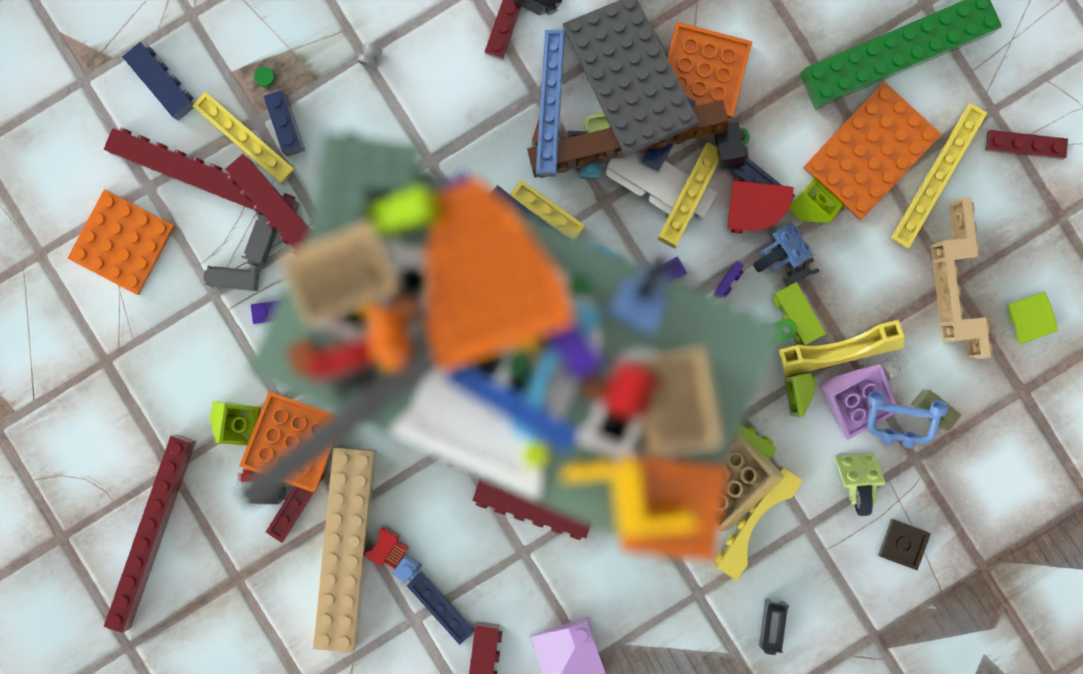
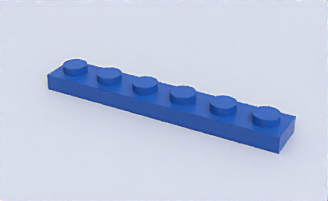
M465 364L450 369L444 379L447 383L565 453L570 452L580 434V431Z

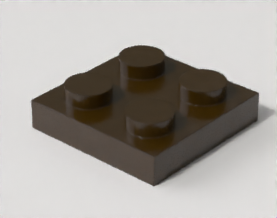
M891 518L878 556L918 571L931 533Z

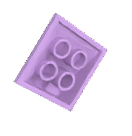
M880 364L835 375L818 385L826 404L847 440L867 430V420L871 404L868 403V397L871 391L882 392L886 396L884 403L896 405ZM878 410L875 425L895 413Z
M587 617L531 636L543 674H606Z

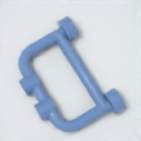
M871 391L869 393L868 403L871 404L867 420V429L872 435L881 437L882 442L887 445H892L894 440L902 441L904 447L913 448L915 443L926 444L931 442L937 434L941 417L946 415L948 405L942 401H933L930 410L884 403L886 396L882 392ZM878 410L931 418L928 434L917 436L913 432L899 433L890 428L884 430L877 429L875 422Z

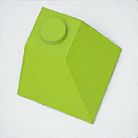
M814 178L793 200L789 210L793 216L804 222L830 223L843 206V203Z
M811 373L784 377L791 416L804 417L815 393V377Z
M213 401L210 423L216 443L248 445L258 420L260 407Z

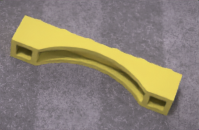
M899 320L879 324L861 335L837 343L817 346L796 345L780 349V362L785 377L902 349L904 348L905 337Z
M778 467L779 472L784 478L748 512L745 518L742 517L736 526L738 529L734 535L731 534L725 542L727 545L724 550H720L716 555L714 565L736 581L748 565V542L757 521L775 504L792 498L803 480L784 467Z

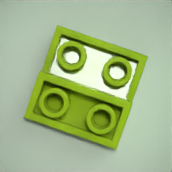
M1042 291L1006 304L1009 320L1014 324L1018 343L1024 344L1058 331L1055 315L1046 292Z

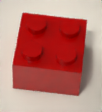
M619 361L602 407L628 418L643 419L644 415L646 416L651 408V402H649L651 396L658 390L660 380L658 379L660 374L634 363Z

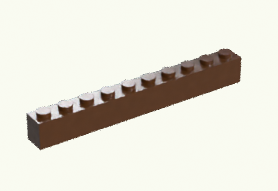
M723 99L692 107L699 121L698 126L634 153H644L653 148L661 149L669 144H681L689 139H701L705 135L721 134L728 130L729 119ZM606 128L559 140L557 172L564 173L569 169L584 168L589 164L604 163L609 159H620L626 156L623 155L611 128ZM537 146L527 148L534 178H536Z

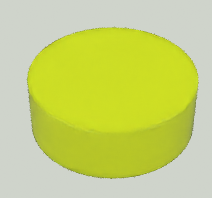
M531 443L525 447L523 460L528 466L539 467L546 461L547 453L541 444Z

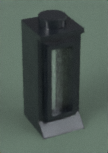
M765 599L759 647L765 654L776 655V652L783 653L782 647L789 608L785 601L775 603L770 599Z

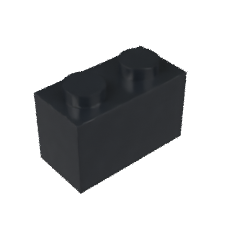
M739 122L729 123L728 130L721 134H714L721 170L745 166V158H748L747 146H743L742 142L745 141L744 130L740 129Z

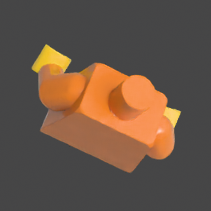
M370 301L359 306L358 309L361 311L364 320L369 317L373 318L367 334L372 345V352L382 366V373L385 374L404 368L406 366L404 356L413 353L414 349L399 309L388 312L385 308L373 306Z

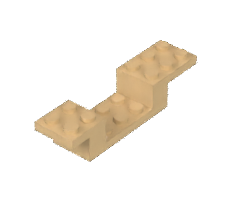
M965 197L949 203L953 240H944L930 245L942 342L966 340L968 359L990 358L992 344L989 341L990 325L986 317L962 320L963 307L959 301L961 288L957 284L958 267L955 262L976 258L980 251L979 243L976 242L977 224L973 218L975 206L971 202V197Z

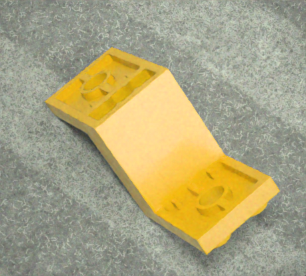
M634 456L620 457L617 462H611L610 458L597 459L596 462L587 465L586 461L572 462L563 471L564 482L613 477L620 536L696 529V512L690 513V509L676 510V514L666 515L665 511L651 513V516L648 517L641 459L635 460Z

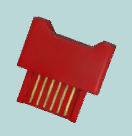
M383 525L379 531V540L374 548L368 549L364 556L379 566L385 563L396 569L409 546L398 540L399 534Z

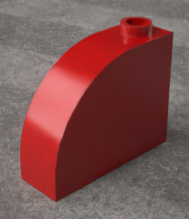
M733 180L727 229H731V233L742 234L743 230L758 231L774 225L788 211L794 187Z
M369 337L306 358L314 382L377 361L375 354L372 352Z

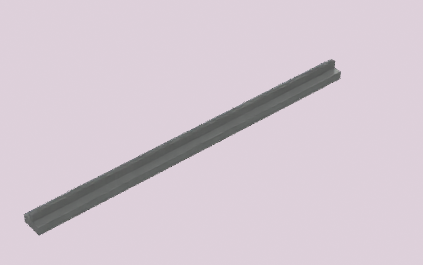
M432 343L407 360L404 368L391 372L237 488L236 492L240 496L239 500L244 502L249 509H252L438 369L439 366Z

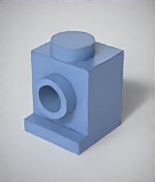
M406 554L393 572V575L406 583L407 580L411 581L414 579L422 564Z

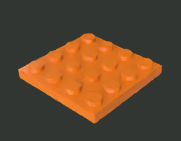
M676 22L667 59L686 97L696 101L695 106L723 99L728 118L733 117L753 41Z
M104 189L67 259L136 295H140L176 226Z
M269 391L239 466L259 473L335 414ZM332 449L286 483L316 493Z
M632 455L635 460L641 459L648 517L651 516V513L665 511L666 515L676 514V510L690 509V513L696 512L697 525L694 530L621 536L620 550L715 562L728 468L719 465Z

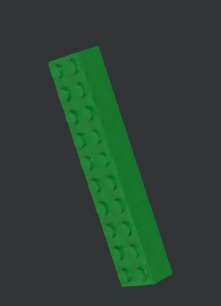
M963 0L808 66L800 73V77L816 110L987 37L999 30L1002 25L991 0Z

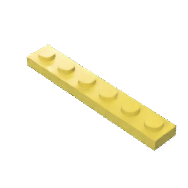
M204 92L192 105L281 184L295 170L207 92Z
M708 142L705 144L657 240L674 249L678 245L719 163L717 147Z

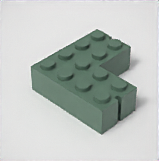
M323 131L312 228L335 232V227H338L339 232L342 233L363 224L367 187L410 192L411 188L417 186L418 172L414 171V167H419L422 145Z

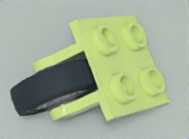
M875 453L835 456L844 487L849 488L851 505L855 506L859 516L871 515L873 503H876L877 486L885 485L886 483Z

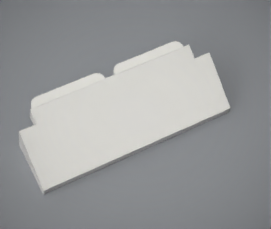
M647 151L640 154H629L620 159H609L610 162L606 167V175L638 196H643L647 193L650 195L649 202L667 214L671 213L689 177L688 174L667 161L664 162L659 172L642 164V159ZM706 187L694 211L699 216L697 218L699 220L704 218L718 194L709 187Z

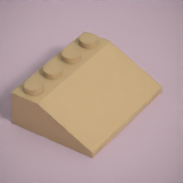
M370 221L279 258L307 326L315 325L369 301L371 302L400 290L392 267Z
M698 349L631 362L660 374L658 390L652 394L649 401L651 402V408L648 414L644 415L643 419H641L647 456L724 444L708 349Z
M738 432L722 465L728 469L719 531H729L784 478L779 470Z

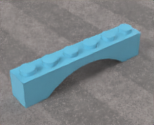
M575 300L573 305L570 304L575 322L585 336L590 338L602 314ZM547 347L543 353L542 360H544L541 369L536 368L532 375L531 381L534 383L530 391L526 389L522 395L523 399L546 412L548 384L555 367L560 361L550 347ZM510 420L509 424L512 425L510 431L534 443H539L540 437Z

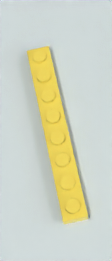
M972 103L967 105L890 240L906 249L910 248L987 112Z

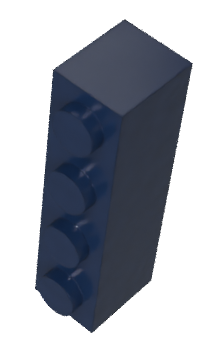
M139 42L124 54L122 58L168 113L179 121L194 108L192 106L194 104L192 102L194 97L187 90L183 91L180 87L182 83L174 74L171 76L167 72L169 70L168 66L162 60L158 61L155 58L157 53L150 45L145 46Z

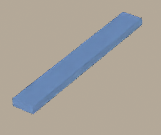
M545 30L536 177L557 176L565 30Z

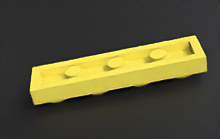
M520 180L510 194L548 225L552 224L563 229L562 233L567 236H571V234L579 235L585 227L577 219L522 180Z

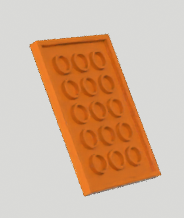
M883 81L802 168L813 178H816L860 221L941 136V133Z

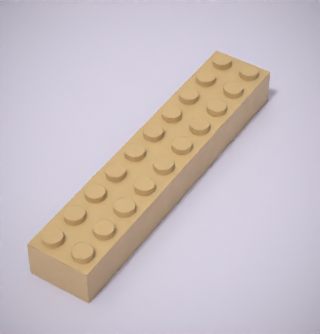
M339 446L333 448L313 649L353 653L357 648L366 562L364 555L367 552L377 450Z

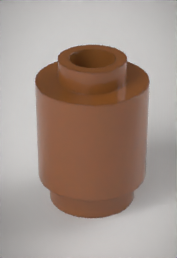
M609 375L587 377L585 381H581V395L586 396V400H605L613 378H610Z

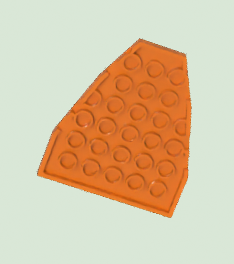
M476 177L436 194L440 219L430 223L433 226L431 241L428 240L427 244L429 295H427L426 302L429 303V318H426V326L441 372L576 324L561 276L519 218L480 178Z

